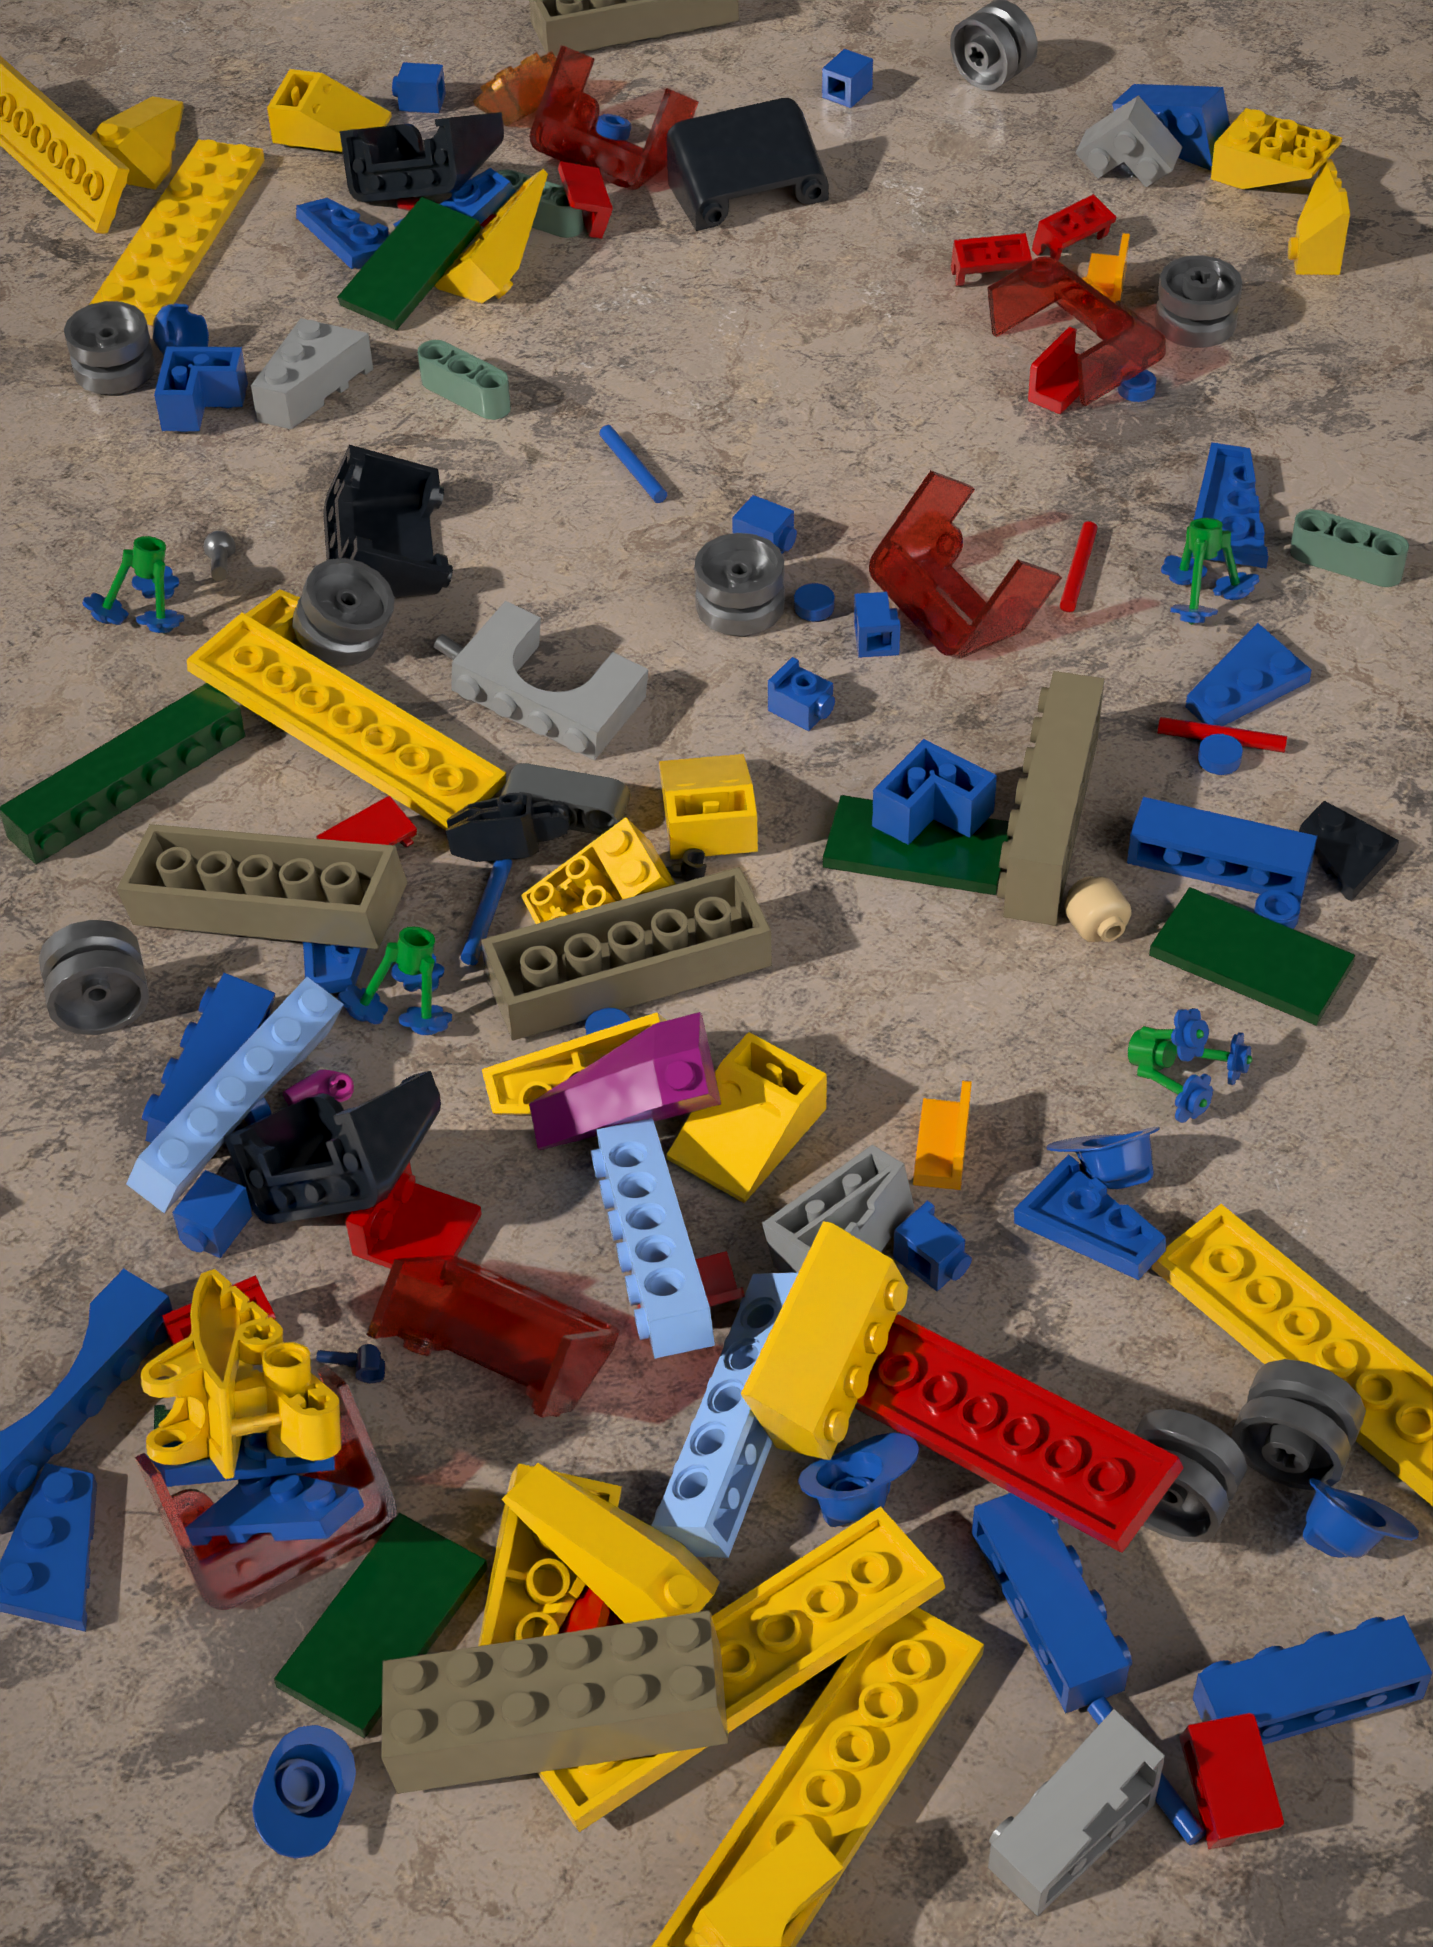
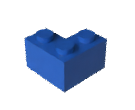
M166 346L154 393L162 431H200L205 407H243L248 380L242 347Z
M923 739L873 789L872 827L909 845L934 819L970 838L994 813L997 775Z

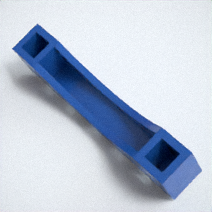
M123 1268L90 1303L89 1324L83 1345L69 1373L53 1393L31 1413L0 1431V1514L19 1492H23L30 1487L36 1478L37 1472L54 1454H59L67 1447L72 1435L89 1417H93L100 1412L108 1396L123 1381L129 1380L136 1373L140 1362L156 1345H161L169 1338L162 1315L173 1311L167 1294Z

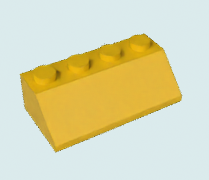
M823 1221L741 1392V1396L776 1448L825 1460H831L837 1444L846 1436L849 1418L858 1398H861L866 1392L869 1374L877 1356L886 1348L888 1332L897 1313L906 1304L909 1288L893 1259L831 1222Z

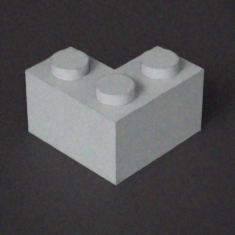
M1138 95L1088 128L1076 150V154L1097 179L1124 162L1142 184L1148 187L1173 171L1183 147Z

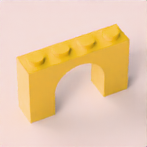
M804 1822L700 1910L692 1925L697 1932L695 1940L698 1947H781L786 1925L829 1889L844 1867L809 1825Z

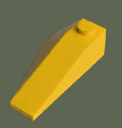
M152 96L102 122L92 133L91 136L130 169L126 184L156 190L170 172L172 167L171 155L172 151H175L176 148L175 136L176 132L180 129L184 110L183 102Z
M1327 159L1321 166L1297 222L1296 235L1289 238L1288 259L1294 260L1296 275H1340L1350 209L1347 191L1345 188H1342L1341 178H1337V169L1332 159Z
M544 169L526 180L497 211V217L478 232L474 237L476 241L464 253L459 255L434 285L438 290L479 303H484L494 295L497 299H500L510 290L514 284L510 279L520 267L548 176Z
M656 1012L482 1069L492 1113L495 1115H531L529 1103L653 1024L667 1020Z
M520 1463L511 1474L507 1493L533 1466ZM556 1472L618 1507L622 1486ZM506 1504L504 1505L478 1646L558 1634L573 1604L586 1585Z
M537 1463L501 1499L624 1623L700 1612L714 1596L720 1583L682 1543L540 1463Z

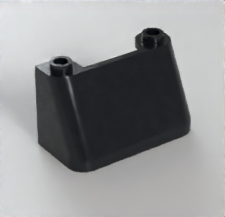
M779 98L682 120L675 123L667 133L668 185L696 231L720 225L728 215L729 199L793 185L794 195L803 204H815L829 200L828 180L804 114L798 104L791 98Z
M502 112L435 119V125L439 127L434 137L422 140L421 133L412 124L340 131L349 193L359 202H370L459 191L502 144L504 139Z
M349 444L329 487L324 503L326 560L346 558L362 562L375 569L389 583L395 597L394 599L435 595L442 588H447L451 582L453 567L448 563L446 555L440 553L433 555L430 516L434 509L440 508L444 497V487L440 486L438 469Z
M431 1071L413 1074L402 1080L400 1085L357 1107L345 1110L340 1102L328 1094L320 1093L305 1096L224 1137L242 1186L246 1187L253 1212L260 1220L267 1224H278L369 1209L384 1201L390 1195L441 1109L440 1092Z

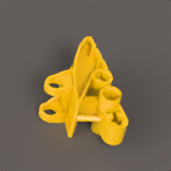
M216 1269L201 1273L193 1291L190 1336L174 1344L148 1362L141 1371V1385L144 1393L156 1398L176 1396L173 1407L166 1418L158 1424V1428L152 1430L147 1435L146 1449L149 1458L164 1465H179L209 1457L223 1477L231 1479L235 1474L242 1436L253 1433H266L267 1448L276 1456L284 1458L299 1456L302 1459L319 1461L336 1455L341 1449L339 1398L336 1393L311 1373V1358L308 1348L302 1344L284 1342L281 1325L272 1317L268 1318V1314L253 1301L250 1302L249 1297L236 1286H232L231 1282ZM253 1365H262L263 1372L257 1369L254 1370ZM162 1376L170 1377L169 1379H165V1380H157V1379H156V1378L162 1377ZM173 1441L182 1442V1444L175 1447H161Z

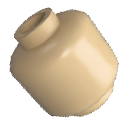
M1089 876L1078 880L1070 888L1064 905L1066 916L1079 935L1087 942H1111L1116 940L1124 933L1132 914L1131 906L1117 885L1106 877Z

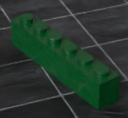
M205 683L1 805L0 816L7 838L37 865L246 737L240 706L226 694Z

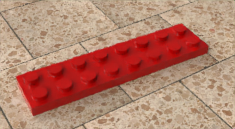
M899 1314L896 1315L888 1332L886 1348L877 1356L869 1374L866 1392L861 1398H858L854 1407L901 1434L914 1438L916 1442L1121 1553L1125 1551L1184 1469L1178 1456Z

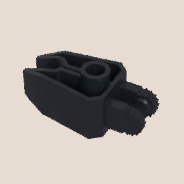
M526 792L507 793L497 798L468 804L447 819L448 828L446 829L450 852L454 856L474 862L531 857L539 852V842L554 840V838L559 839L568 833L570 809H568V805L564 804L565 802L560 800L533 803L532 795Z

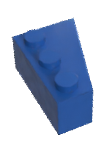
M1133 84L1112 103L1115 111L1139 95L1183 147L1178 158L1212 171L1214 144L1230 126L1223 87Z

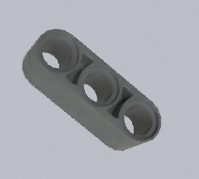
M520 763L512 768L501 794L502 796L507 793L526 792L532 795L533 803L549 800L550 802L554 800L565 802L564 804L568 805V809H570V818H568V821H570L569 830L597 835L604 834L622 820L631 796L629 788L614 778L529 763Z

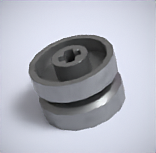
M993 0L955 25L951 34L950 50L956 67L971 85L981 90H995L1015 75L1031 66L1037 56L1038 40L1034 26L1028 16L1016 4L1007 0Z
M1205 255L1186 256L1170 262L1163 268L1159 278V300L1156 304L1155 313L1157 330L1164 338L1173 343L1191 348L1211 347L1225 342L1233 335L1237 326L1239 312L1237 305L1242 291L1240 273L1233 265L1219 258Z
M118 301L99 302L76 311L67 320L64 334L71 355L70 359L76 382L85 390L97 394L123 393L143 385L153 375L156 364L149 341L148 326L144 313L136 306Z
M733 533L719 536L707 542L696 555L694 571L697 585L695 592L696 610L700 620L712 630L725 635L736 636L761 633L774 626L783 615L785 604V588L783 585L785 560L780 549L770 540L758 535Z
M346 558L328 559L316 565L308 575L302 590V596L298 600L293 614L292 627L297 640L310 654L324 662L337 665L359 664L370 658L378 648L384 634V629L394 611L395 597L389 583L378 571L368 565Z
M105 920L77 922L56 931L42 945L39 964L44 982L46 1006L50 1019L61 1029L83 1035L105 1034L118 1031L133 1023L145 1011L150 996L143 969L141 951L137 937L127 927Z
M1288 1359L1272 1361L1257 1371L1249 1390L1247 1403L1241 1408L1233 1427L1231 1438L1244 1453L1246 1463L1252 1469L1266 1478L1288 1487L1312 1491L1315 1489L1309 1483L1311 1478L1317 1479L1330 1487L1340 1481L1349 1459L1351 1446L1355 1443L1363 1424L1366 1410L1361 1396L1348 1382L1331 1371L1304 1361Z
M1174 1409L1154 1410L1144 1415L1134 1434L1178 1456L1184 1469L1143 1526L1162 1536L1182 1542H1203L1213 1538L1229 1508L1228 1501L1233 1499L1247 1471L1244 1453L1235 1441L1220 1428L1196 1415Z

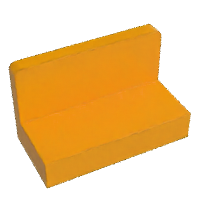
M1122 233L1119 256L1091 253L1082 309L1119 313L1127 267L1130 234Z
M962 1081L960 1102L923 1098L913 1185L961 1190L972 1081Z

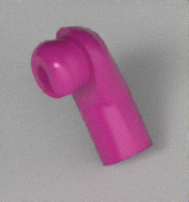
M320 1069L283 1091V1097L288 1105L305 1096L320 1093L328 1094L338 1102H343L352 1096L354 1082L346 1073Z

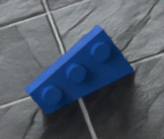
M329 198L296 205V218L351 269L362 268L389 236L388 227L380 223L373 226L360 220V213Z

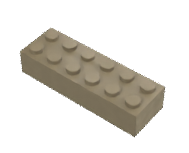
M529 0L531 24L548 58L554 56L565 57L570 53L585 50L596 51L601 47L616 44L627 45L637 40L657 39L667 34L687 33L698 28L723 26L729 22L739 21L738 0Z
M1053 671L1050 687L1041 688L1038 712L1043 713V716L1034 717L1030 742L1036 744L1035 747L1026 748L1023 773H1027L1028 777L1019 778L1015 797V804L1021 806L1016 810H1011L1007 836H1013V839L1009 840V842H1003L999 868L1007 869V872H1001L997 898L1005 899L1003 913L1005 918L1053 926L1057 925L1098 742L1105 678Z
M149 824L117 887V891L133 925L379 949L408 882L396 847L393 845Z
M740 867L481 939L485 975L512 1041L586 1020L597 1010L604 1008L621 1010L772 966L771 929Z
M710 1610L383 1661L381 1759L397 1794L729 1743L721 1647Z

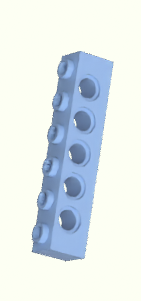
M653 1118L596 1129L599 1149L591 1150L594 1171L597 1179L606 1178L600 1180L599 1185L604 1208H614L613 1211L607 1212L613 1241L619 1239L623 1241L616 1243L621 1272L631 1271L632 1274L625 1276L630 1305L640 1304L641 1307L634 1310L639 1339L649 1338L655 1359L715 1346L710 1307Z
M799 1272L752 1275L745 1297L741 1299L740 1308L729 1335L725 1339L724 1347L713 1375L708 1381L707 1389L696 1417L691 1423L690 1432L679 1459L674 1465L673 1474L663 1499L656 1510L652 1527L682 1543L695 1557L729 1558L773 1443L741 1396V1392Z

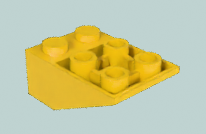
M289 69L267 106L273 143L289 147L315 148L321 151L342 152L340 131L387 126L392 117L390 111L323 73Z
M1245 108L1214 144L1211 180L1239 189H1248L1310 179L1342 143V137L1332 135L1322 129H1313L1297 124L1293 120L1267 115L1260 110Z
M744 754L659 761L671 859H681L685 851L693 848L704 851L705 856L758 852L757 810L753 784Z
M625 817L524 892L521 897L535 923L538 924L673 886L676 883L651 841Z
M750 1032L722 1060L715 1071L721 1105L691 1112L666 1155L667 1160L744 1204L826 1110L827 1100L826 1073Z

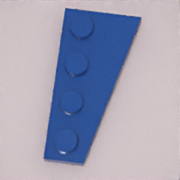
M1211 442L1194 520L1212 518L1223 523V530L1231 531V548L1235 564L1267 569L1269 556L1267 547L1264 545L1265 532L1263 522L1260 521V503L1255 491L1256 479L1251 449ZM1222 548L1218 551L1216 558L1208 560L1225 562Z

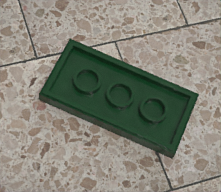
M421 197L337 296L340 306L398 330L481 230L479 220Z
M846 795L840 796L823 854V868L996 895L1002 868H999L1003 842H1009L1010 836H1007L1009 821L988 818L969 838L933 819L907 845L872 827L873 800Z
M1191 887L1188 888L1150 945L1149 952L1151 957L1317 1026L1353 967L1355 954Z
M399 1512L275 1676L276 1688L365 1739L382 1716L383 1661L426 1655L487 1571L486 1559Z

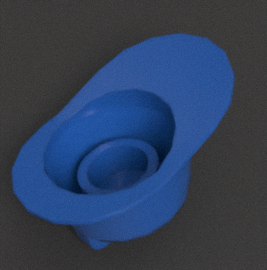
M1160 1127L1146 1128L1127 1134L1069 1138L1050 1143L1046 1147L1050 1151L1076 1152L1090 1179L1096 1177L1108 1189H1123L1148 1182L1153 1178L1150 1134L1160 1130Z
M886 1433L875 1435L831 1457V1460L822 1459L810 1464L801 1472L798 1483L804 1493L810 1497L817 1498L824 1520L830 1527L857 1522L878 1507L884 1508L890 1492L891 1481L912 1467L918 1458L920 1449L916 1440L906 1434Z
M1311 1478L1309 1480L1310 1485L1316 1492L1306 1512V1526L1303 1530V1538L1307 1544L1325 1554L1337 1558L1352 1557L1359 1559L1367 1554L1385 1536L1410 1541L1418 1539L1419 1531L1404 1516L1373 1499L1332 1488L1317 1479Z
M318 1725L298 1727L283 1736L268 1760L255 1792L252 1812L255 1828L262 1840L280 1855L294 1859L311 1857L328 1845L337 1830L353 1789L356 1769L354 1755L349 1746L332 1729Z

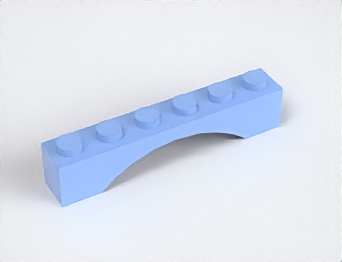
M306 977L138 1156L126 1185L165 1214L194 1182L206 1164L225 1142L224 1137L230 1135L267 1092L291 1069L303 1062L327 1036L344 1004L310 978Z

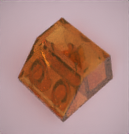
M552 51L541 57L536 52L520 62L521 65L514 69L512 66H509L495 74L494 79L480 87L483 93L473 100L475 106L486 114L502 112L503 124L509 126L560 99L572 89V86Z

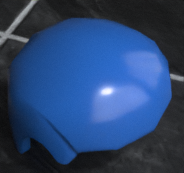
M175 303L163 306L153 320V340L163 355L165 354L166 346L208 347L209 332L206 320L202 315L189 312L187 304Z

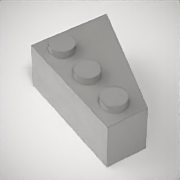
M300 318L251 385L257 422L293 429L325 405L324 399L336 390L342 393L349 388L348 381L361 372L366 375L372 371L373 362L369 333Z
M871 1145L762 1222L774 1267L783 1273L799 1272L823 1221L837 1225L881 1252L893 1237L894 1230L906 1220L914 1209L905 1165L876 1146Z
M1113 1709L1059 1770L1034 1793L1029 1803L1015 1818L1013 1816L1008 1817L995 1829L989 1839L991 1847L988 1868L1032 1912L1039 1916L1155 1805L1165 1755Z

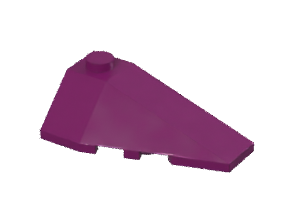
M698 1012L653 1024L529 1103L537 1148L544 1150L597 1136L596 1129L649 1118L658 1121L721 1105L702 1013Z

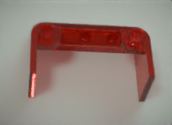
M561 45L530 130L529 137L532 147L536 151L559 161L599 168L603 180L628 190L640 188L667 167V133L675 123L693 118L699 101L666 88L644 148L625 140H613L603 137L596 132L595 128L600 113L598 101L593 96L583 92L595 58Z
M1046 256L1038 257L987 287L991 330L995 337L1015 327L1051 304L1056 303L1103 340L1077 356L1080 403L1084 406L1120 386L1123 381H1128L1156 364L1166 354V339L1161 331L1091 279L1053 258Z
M930 470L872 554L869 562V572L876 584L884 592L888 593L889 598L940 653L960 659L1021 633L1031 622L1062 577L1056 572L1017 559L986 603L952 567L963 548V535L953 523V520L975 489L967 483Z
M443 1255L394 1259L366 1335L373 1339L397 1336L404 1340L402 1346L405 1349L423 1356H430L432 1350H449L526 1386V1395L533 1399L531 1405L535 1409L533 1414L544 1418L548 1416L560 1417L562 1413L574 1410L612 1353L620 1330L601 1319L475 1262L457 1256Z
M327 1365L317 1369L321 1381L336 1393L339 1398L341 1449L334 1455L335 1470L311 1472L302 1476L357 1488L365 1504L360 1511L329 1538L275 1541L271 1533H259L252 1535L246 1543L230 1544L226 1535L212 1536V1540L208 1545L192 1546L185 1528L210 1508L214 1502L206 1493L197 1489H185L170 1496L161 1473L148 1456L142 1453L135 1457L163 1524L189 1575L205 1602L215 1609H233L381 1535L396 1517V1500L349 1386Z

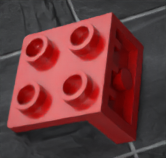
M409 1162L387 1199L369 1209L352 1211L346 1219L352 1255L431 1284L440 1285L482 1215L481 1207L415 1183L416 1179L412 1175Z

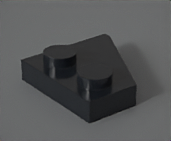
M1323 801L1300 825L1299 832L1317 836L1314 854L1318 858V864L1326 874L1334 873L1343 885L1341 893L1349 901H1352L1396 854L1399 844L1398 839L1326 801Z

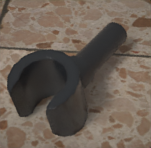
M689 849L683 854L682 863L672 864V866H667L666 868L671 877H681L685 882L704 877L707 867L706 864H703L705 853L700 849Z

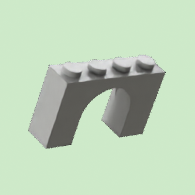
M505 601L452 661L451 690L467 700L479 703L493 710L498 715L509 718L531 729L536 734L544 735L566 746L575 753H580L596 760L646 698L649 669L612 652L590 680L576 689L552 692L533 687L525 682L517 672L539 647L541 617Z

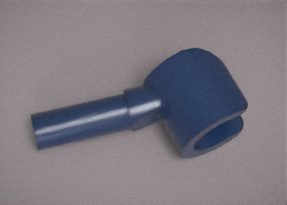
M372 1344L362 1345L358 1348L357 1353L318 1350L317 1362L356 1367L355 1375L361 1382L373 1384L384 1380L385 1361L381 1358L379 1349Z

